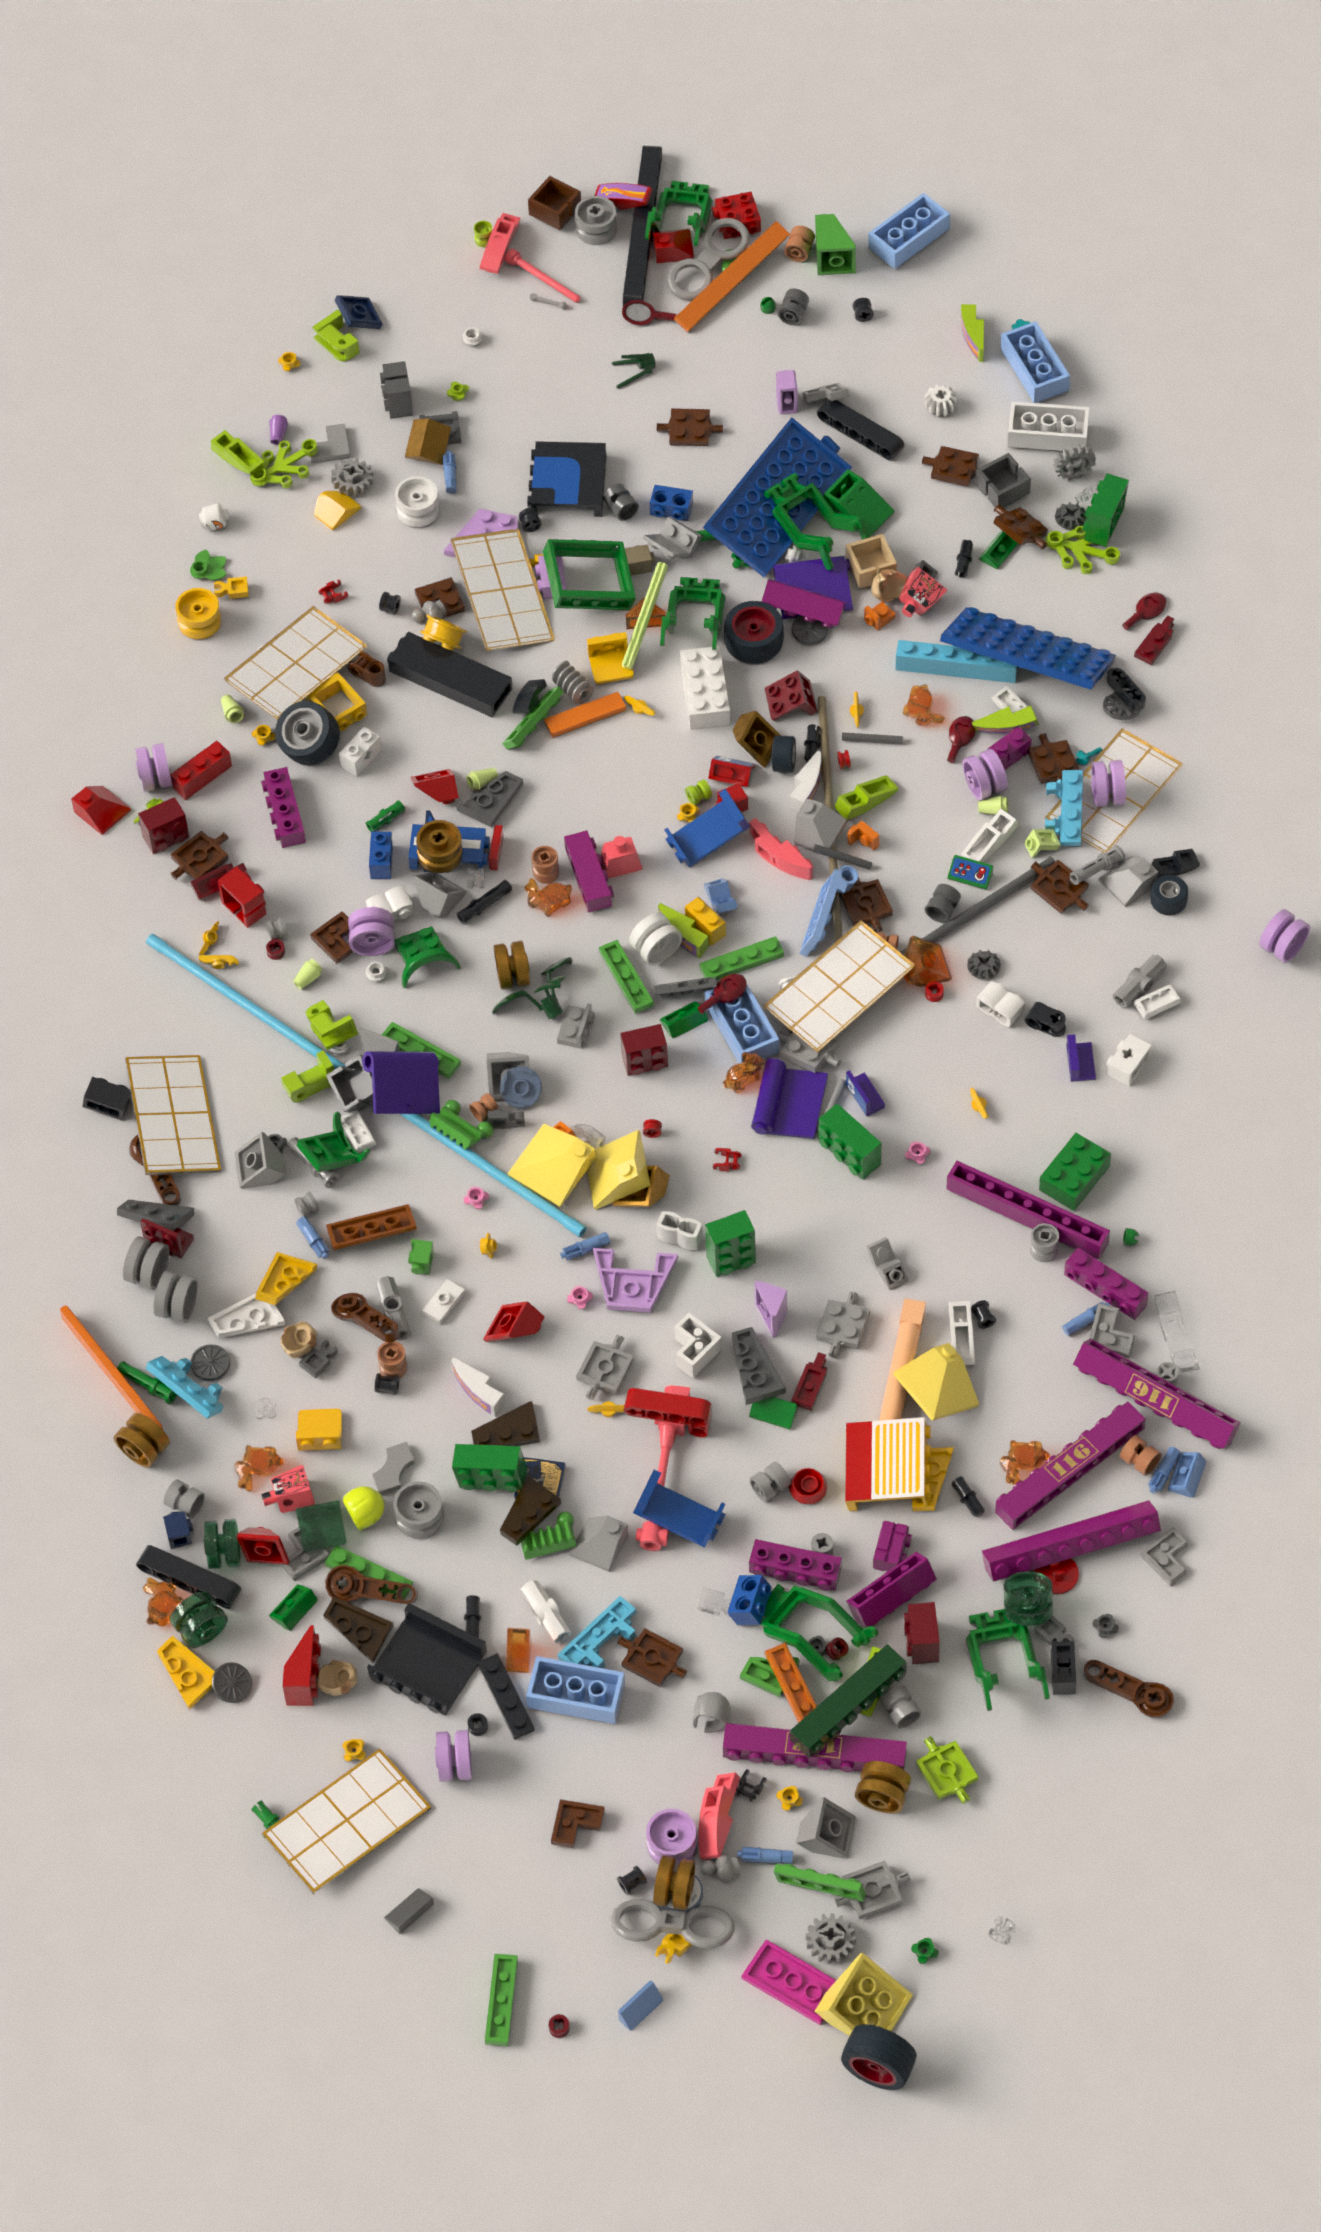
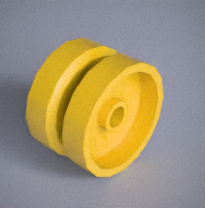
M192 588L184 591L178 597L175 603L178 627L185 636L192 639H205L214 635L221 626L219 601L213 592L204 588Z

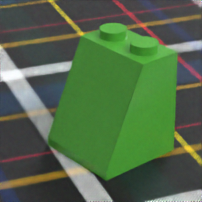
M834 214L815 215L818 275L856 273V245Z

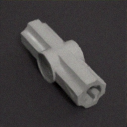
M1158 954L1152 955L1139 969L1134 968L1129 973L1126 982L1113 994V999L1117 1005L1127 1008L1140 994L1144 995L1150 990L1154 980L1167 968V964Z
M389 1276L382 1277L376 1282L384 1308V1314L398 1324L400 1337L397 1340L406 1339L411 1335L395 1279Z

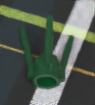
M653 353L622 355L621 358L627 360L613 361L612 365L637 363L638 368L644 370L618 384L616 387L619 389L646 374L652 373L651 369L656 367Z

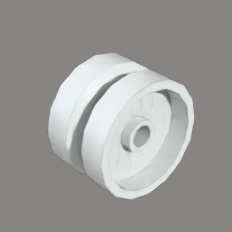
M419 476L406 478L399 483L395 490L396 511L399 519L411 527H423L434 522L439 515L440 509L436 485L430 479Z
M659 912L644 918L633 929L629 937L631 947L637 953H640L645 962L651 966L659 965L668 960L677 951L682 942L681 932L674 925H671L663 913Z

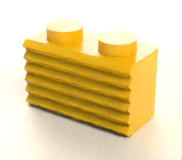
M700 897L685 905V916L695 920L696 930L708 935L709 945H714L726 936V922Z

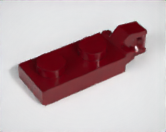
M1167 615L1162 624L1157 623L1156 626L1154 625L1134 652V657L1152 665L1172 639L1174 631L1172 628L1175 619Z
M232 863L225 864L190 881L198 900L219 891L218 879L235 868ZM244 863L237 865L242 872L247 870Z
M818 1352L814 1363L809 1362L806 1364L791 1400L798 1407L812 1411L827 1375L828 1368L824 1367L827 1360L826 1354Z

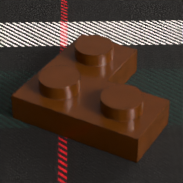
M452 577L414 589L421 608H423L426 601L436 602L440 600L446 609V617L465 612V606Z
M343 911L310 934L311 939L336 964L353 953L350 946L342 939L349 934V917Z
M560 1799L551 1837V1845L574 1848L578 1827L601 1831L605 1807Z

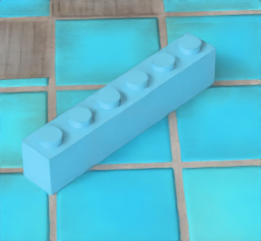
M898 640L896 652V670L1008 683L1016 682L1018 666L956 646Z

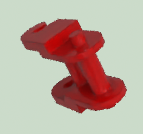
M340 579L337 580V583L335 581L326 583L325 587L319 589L318 593L324 596L323 601L325 604L333 601L337 603L348 597L347 591L344 592V595L341 592L335 593L333 589L341 585Z
M731 1148L715 1149V1154L721 1152L722 1156H726V1162L714 1163V1170H717V1167H719L720 1171L729 1172V1169H740V1164H738V1158L742 1156L740 1152L731 1151ZM729 1158H734L733 1163L729 1162Z

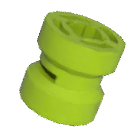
M485 220L478 221L473 227L475 243L479 247H486L492 233V225Z
M704 779L698 781L695 786L690 785L685 788L686 796L693 805L699 804L703 799L708 800L712 798L711 788Z

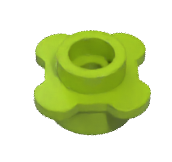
M454 381L451 383L450 390H447V396L455 401H461L466 397L469 386Z

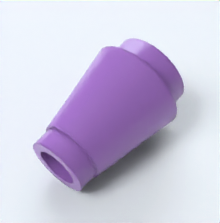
M273 415L272 419L269 420L270 442L274 445H279L283 441L288 422L287 418L283 415Z

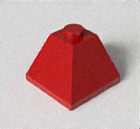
M690 228L652 232L656 264L677 262L688 258L694 259Z
M451 769L411 777V781L416 788L437 802L450 804L455 802L454 799L459 798L455 776Z
M86 786L71 798L74 813L101 835L131 811L128 805L104 786Z
M528 1301L502 1305L483 1340L489 1342L536 1334L541 1329V1323L545 1316Z
M248 1527L237 1533L236 1538L247 1562L289 1565L290 1560L280 1537L270 1529Z

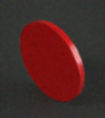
M1070 1558L1034 1569V1578L1037 1585L1045 1592L1064 1594L1073 1589L1077 1584L1079 1570L1075 1561Z

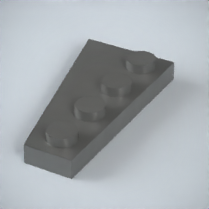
M753 1327L732 1332V1342L745 1404L749 1405L785 1394L786 1386Z

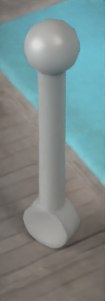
M535 293L530 295L531 301H542L560 306L561 309L567 307L566 302L560 303L538 297Z

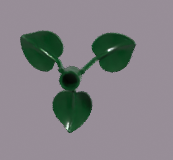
M564 958L550 965L541 973V975L546 974L548 983L534 991V994L542 990L545 991L547 997L541 1000V1005L526 991L521 990L503 998L494 1007L493 1015L501 1005L519 997H527L538 1007L539 1011L544 1010L549 1020L561 1014L563 1010L558 1003L554 988L561 987L565 975L551 979V974L555 969L564 964L572 965V958Z

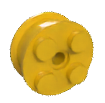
M427 614L428 621L424 630H420V633L424 634L423 639L432 643L436 641L442 642V647L452 651L455 648L461 649L459 643L463 633L468 631L446 620Z

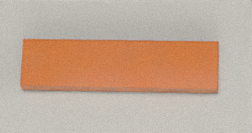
M615 692L545 718L544 723L553 738L626 711V705L619 692Z
M786 1643L766 1650L764 1654L799 1723L817 1705Z

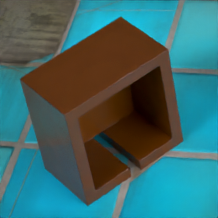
M549 176L528 199L529 215L561 230L570 220L569 216L572 217L575 214V208L581 201V191Z

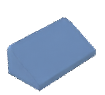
M1200 1452L1180 1453L1168 1487L1169 1491L1187 1497L1195 1496L1206 1465V1460Z
M652 1980L644 1985L618 2010L619 2021L630 2031L663 2001Z

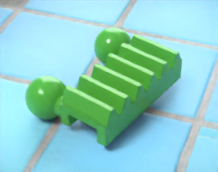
M456 1100L447 1101L444 1107L441 1108L440 1113H432L429 1120L431 1128L437 1126L438 1133L443 1130L444 1137L450 1135V1141L456 1139V1144H463L464 1150L480 1141L481 1138H489L494 1131L492 1124L489 1122H481L476 1128L459 1117L458 1114L461 1111V1106Z
M561 1512L557 1516L555 1528L547 1526L545 1531L542 1528H539L538 1533L532 1531L521 1542L525 1560L576 1547L572 1530L574 1523L573 1515L570 1512Z

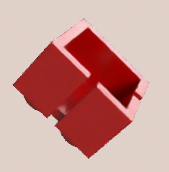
M236 866L218 879L222 904L232 914H235L242 908L236 914V918L247 928L267 914L263 895L264 890L258 883L255 884L246 871L242 872Z

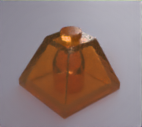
M911 936L904 958L914 968L904 976L906 982L918 987H925L932 981L940 983L950 981L952 977L941 945Z

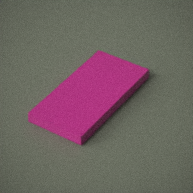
M767 1939L741 1975V1979L819 2025L822 2024L824 2019L815 2010L825 1993L836 1982L832 1977Z

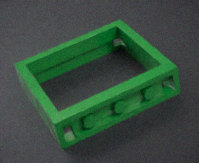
M547 540L543 549V555L555 608L631 610L636 596L623 541ZM555 556L613 558L620 591L563 590Z

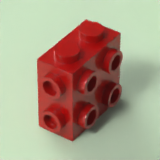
M752 191L715 199V207H712L714 218L718 220L733 218L742 222L749 234L761 232V218ZM733 227L718 229L719 233L722 232L724 239L741 236V233Z

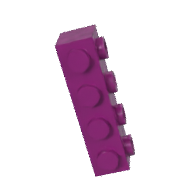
M772 579L767 580L761 601L768 603L776 609L785 610L784 614L795 617L796 614L804 616V620L815 622L816 619L822 621L823 626L834 628V625H840L846 604L845 601Z
M287 767L263 772L264 780L261 781L263 793H268L265 799L267 808H272V813H269L272 825L276 824L277 829H274L276 841L280 840L282 848L306 843L304 828Z
M588 830L564 836L565 850L588 913L611 907V898H614L612 886L607 885L608 876L606 870L601 869V856L599 853L596 854L594 850L596 849L594 837L590 838Z
M1077 1248L1066 1260L1064 1271L1066 1277L1105 1302H1108L1111 1306L1119 1308L1122 1313L1133 1320H1136L1146 1308L1148 1303L1147 1291L1085 1251Z
M758 1539L754 1541L749 1559V1572L754 1575L774 1577L778 1581L788 1580L796 1582L801 1586H816L824 1591H836L842 1569V1557Z
M915 1552L846 1602L854 1620L864 1628L874 1626L886 1615L894 1612L900 1605L911 1600L917 1593L928 1588L937 1578L929 1560Z

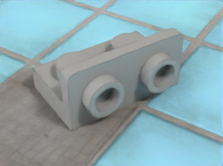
M587 1003L586 1009L568 1005L557 1037V1044L582 1049L584 1041L587 1042L589 1037V1024H593L595 1012H592V1004Z

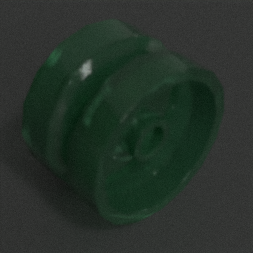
M236 1518L224 1520L222 1525L223 1534H221L219 1523L216 1520L205 1521L204 1549L209 1570L221 1569L224 1554L226 1565L229 1568L241 1566L240 1545L236 1538L237 1533H239Z
M1027 1571L1012 1574L1005 1580L1003 1584L1004 1615L1009 1621L1018 1625L1034 1626L1050 1619L1053 1614L1052 1581L1047 1576Z
M206 1591L198 1592L183 1600L170 1617L171 1625L176 1632L181 1634L182 1640L190 1648L201 1647L215 1639L228 1622L227 1615L217 1606L212 1595Z

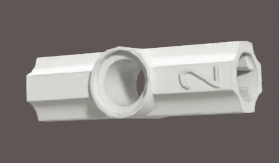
M538 1580L527 1582L521 1588V1591L530 1604L536 1621L540 1626L543 1625L554 1644L566 1641L571 1635V1631L560 1616V1610L553 1598L548 1597Z

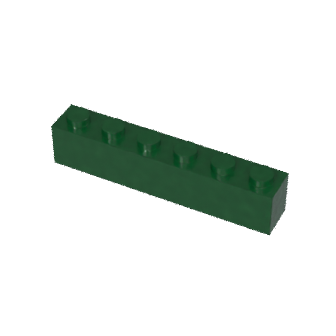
M888 1644L884 1646L790 1730V1741L808 1758L814 1753L819 1754L830 1739L834 1740L837 1738L842 1728L847 1724L851 1725L857 1719L861 1711L868 1710L879 1695H885L895 1681L899 1682L904 1678L907 1671V1661Z

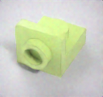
M1033 829L1025 840L1026 848L1031 857H1036L1040 850H1058L1061 846L1054 829Z

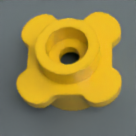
M285 352L278 359V363L282 364L284 371H290L294 367L301 365V362L297 360L296 354L293 352Z
M259 725L252 732V737L257 739L258 745L263 746L268 741H273L275 734L271 732L268 725Z
M684 803L680 806V813L677 814V819L690 823L696 819L699 808L692 803Z
M487 1233L486 1238L480 1239V1251L482 1255H489V1258H493V1252L497 1250V1242L491 1238L490 1233Z
M350 1739L342 1744L343 1749H345L343 1756L345 1761L365 1759L366 1753L363 1751L365 1743L362 1739Z
M795 1786L785 1787L776 1794L777 1799L782 1803V1809L785 1811H789L794 1806H801L803 1803V1799L799 1797L798 1789Z

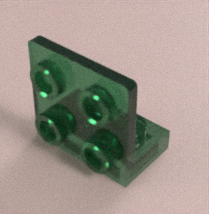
M339 1500L295 1508L304 1552L345 1545L347 1543Z

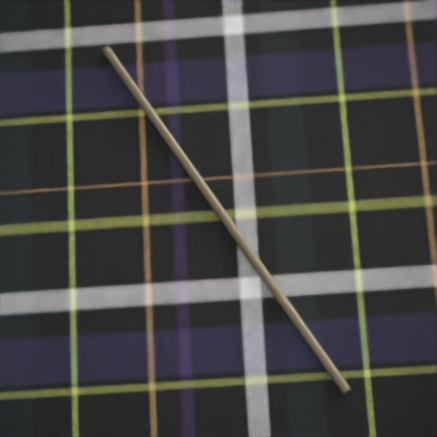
M819 696L818 712L825 805L834 811L826 697ZM836 842L832 847L833 850H836ZM829 857L830 875L835 869L838 870L837 859ZM837 891L832 903L835 945L843 938L840 893Z

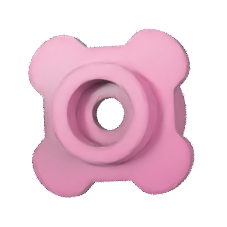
M912 1142L909 1151L905 1153V1157L915 1160L917 1164H923L925 1162L924 1158L930 1153V1148L921 1142Z
M471 1187L467 1192V1196L464 1197V1203L473 1205L475 1209H481L483 1202L489 1198V1195L479 1187Z
M576 1286L572 1290L571 1295L567 1297V1301L570 1304L577 1305L579 1309L586 1308V1303L592 1300L593 1294L588 1292L585 1287Z

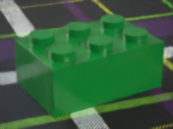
M1106 473L1104 480L1099 481L1098 493L1093 494L1092 506H1088L1085 512V517L1088 518L1083 526L1085 541L1107 547L1125 508L1129 484L1128 479Z
M839 1104L834 1105L819 1118V1143L823 1148L829 1149L839 1162L845 1163L853 1175H858L863 1180L881 1166L882 1143Z
M1075 1132L1040 1176L1039 1191L1075 1211L1109 1169L1111 1153Z
M746 1210L705 1224L706 1257L716 1277L729 1275L735 1270L748 1268L756 1263L755 1229Z
M455 1444L452 1469L459 1488L465 1490L484 1489L487 1491L506 1490L508 1492H516L521 1490L526 1480L527 1464L520 1446Z

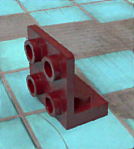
M798 670L764 689L770 716L773 721L798 708L806 711L809 715L818 712L811 681Z
M144 1218L140 1221L143 1237L151 1240L152 1244L157 1241L168 1245L170 1250L169 1256L171 1257L176 1256L182 1259L194 1240L193 1234L180 1228L171 1231Z

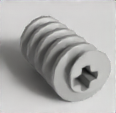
M563 661L555 668L552 674V681L575 704H582L592 696L594 687L590 686V682L585 680L583 675L580 676L579 671H575L574 666H570L569 661Z

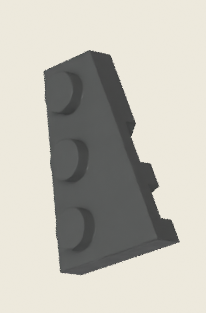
M505 771L488 783L487 787L481 792L471 795V799L467 802L460 803L457 806V811L492 827L524 784L523 779Z
M717 976L655 985L654 989L655 995L660 994V998L673 996L672 992L681 991V995L693 993L695 989H701L702 992L717 987L718 982Z
M128 1199L117 1207V1216L137 1222L144 1218L174 1231L194 1216V1208Z

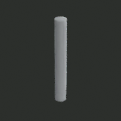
M842 1078L838 1080L825 1113L838 1104L846 1085V1080Z

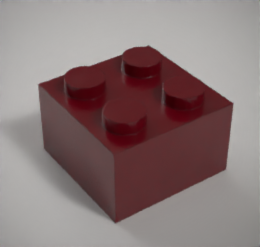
M175 797L138 813L142 837L153 854L164 851L168 847L182 843L190 838L186 815Z
M661 1024L620 1033L621 1054L627 1076L640 1075L643 1072L658 1071L668 1067L667 1042Z
M935 1602L908 1604V1613H904V1635L907 1640L906 1652L907 1657L911 1656L912 1665L939 1662L940 1641Z

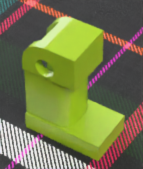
M337 309L312 326V328L318 333L314 336V340L320 343L337 360L344 362L360 353L358 340L350 333L344 335L339 331V329L344 327L343 316Z
M324 1000L310 1006L306 1010L305 1014L311 1023L310 1027L313 1033L327 1050L358 1035L353 1018L348 1015L335 1022L330 1007Z
M324 1050L316 1053L317 1066L298 1075L293 1071L281 1077L282 1086L292 1102H301L307 1097L331 1087L326 1075L334 1071V1067Z

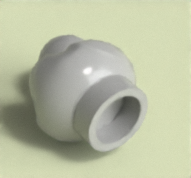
M440 600L436 602L426 601L423 609L416 608L412 612V619L419 623L425 619L427 614L442 619V616L446 615V609Z
M721 1854L716 1859V1862L710 1859L704 1861L701 1864V1872L706 1876H711L717 1871V1878L724 1883H728L734 1876L740 1875L737 1857L730 1858L725 1854Z

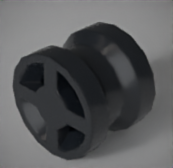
M859 298L853 302L852 307L857 321L866 322L873 318L874 312L871 308L870 299Z
M525 508L519 513V519L522 522L524 531L534 532L541 527L542 522L538 517L536 508Z
M383 592L379 603V610L383 612L387 610L391 614H397L401 603V596L397 594L393 596L389 592Z

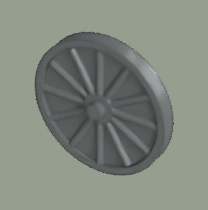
M799 616L793 621L792 634L801 643L817 644L822 642L827 636L828 628L822 625V621L816 619L815 622L806 621L803 619L804 616Z
M209 1344L201 1346L191 1357L193 1373L203 1380L211 1381L221 1378L226 1374L230 1366L228 1353L218 1345Z
M229 1662L216 1669L212 1677V1687L215 1694L221 1700L228 1703H236L248 1696L252 1687V1679L244 1666Z

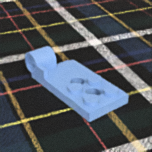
M845 865L839 870L835 869L821 887L799 954L807 957L810 951H815L818 943L824 939L826 934L824 927L828 925L832 914L829 912L836 891L844 894L858 880V872L852 866Z

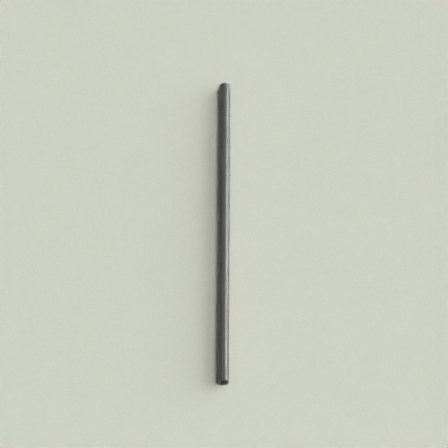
M1049 857L1041 862L1040 865L1043 868L1052 866L1055 860ZM1033 869L1028 870L902 950L899 954L908 960L1034 880L1039 874Z

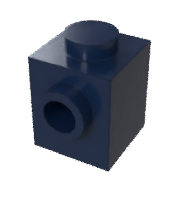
M185 1511L171 1512L163 1516L170 1549L192 1544L189 1532L194 1530L191 1518L186 1519Z

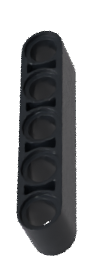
M828 399L817 410V416L822 422L887 460H892L905 446L899 436L838 400L830 401Z
M152 1545L146 1546L136 1563L137 1568L142 1572L166 1583L174 1584L175 1587L225 1609H231L242 1590L237 1583Z

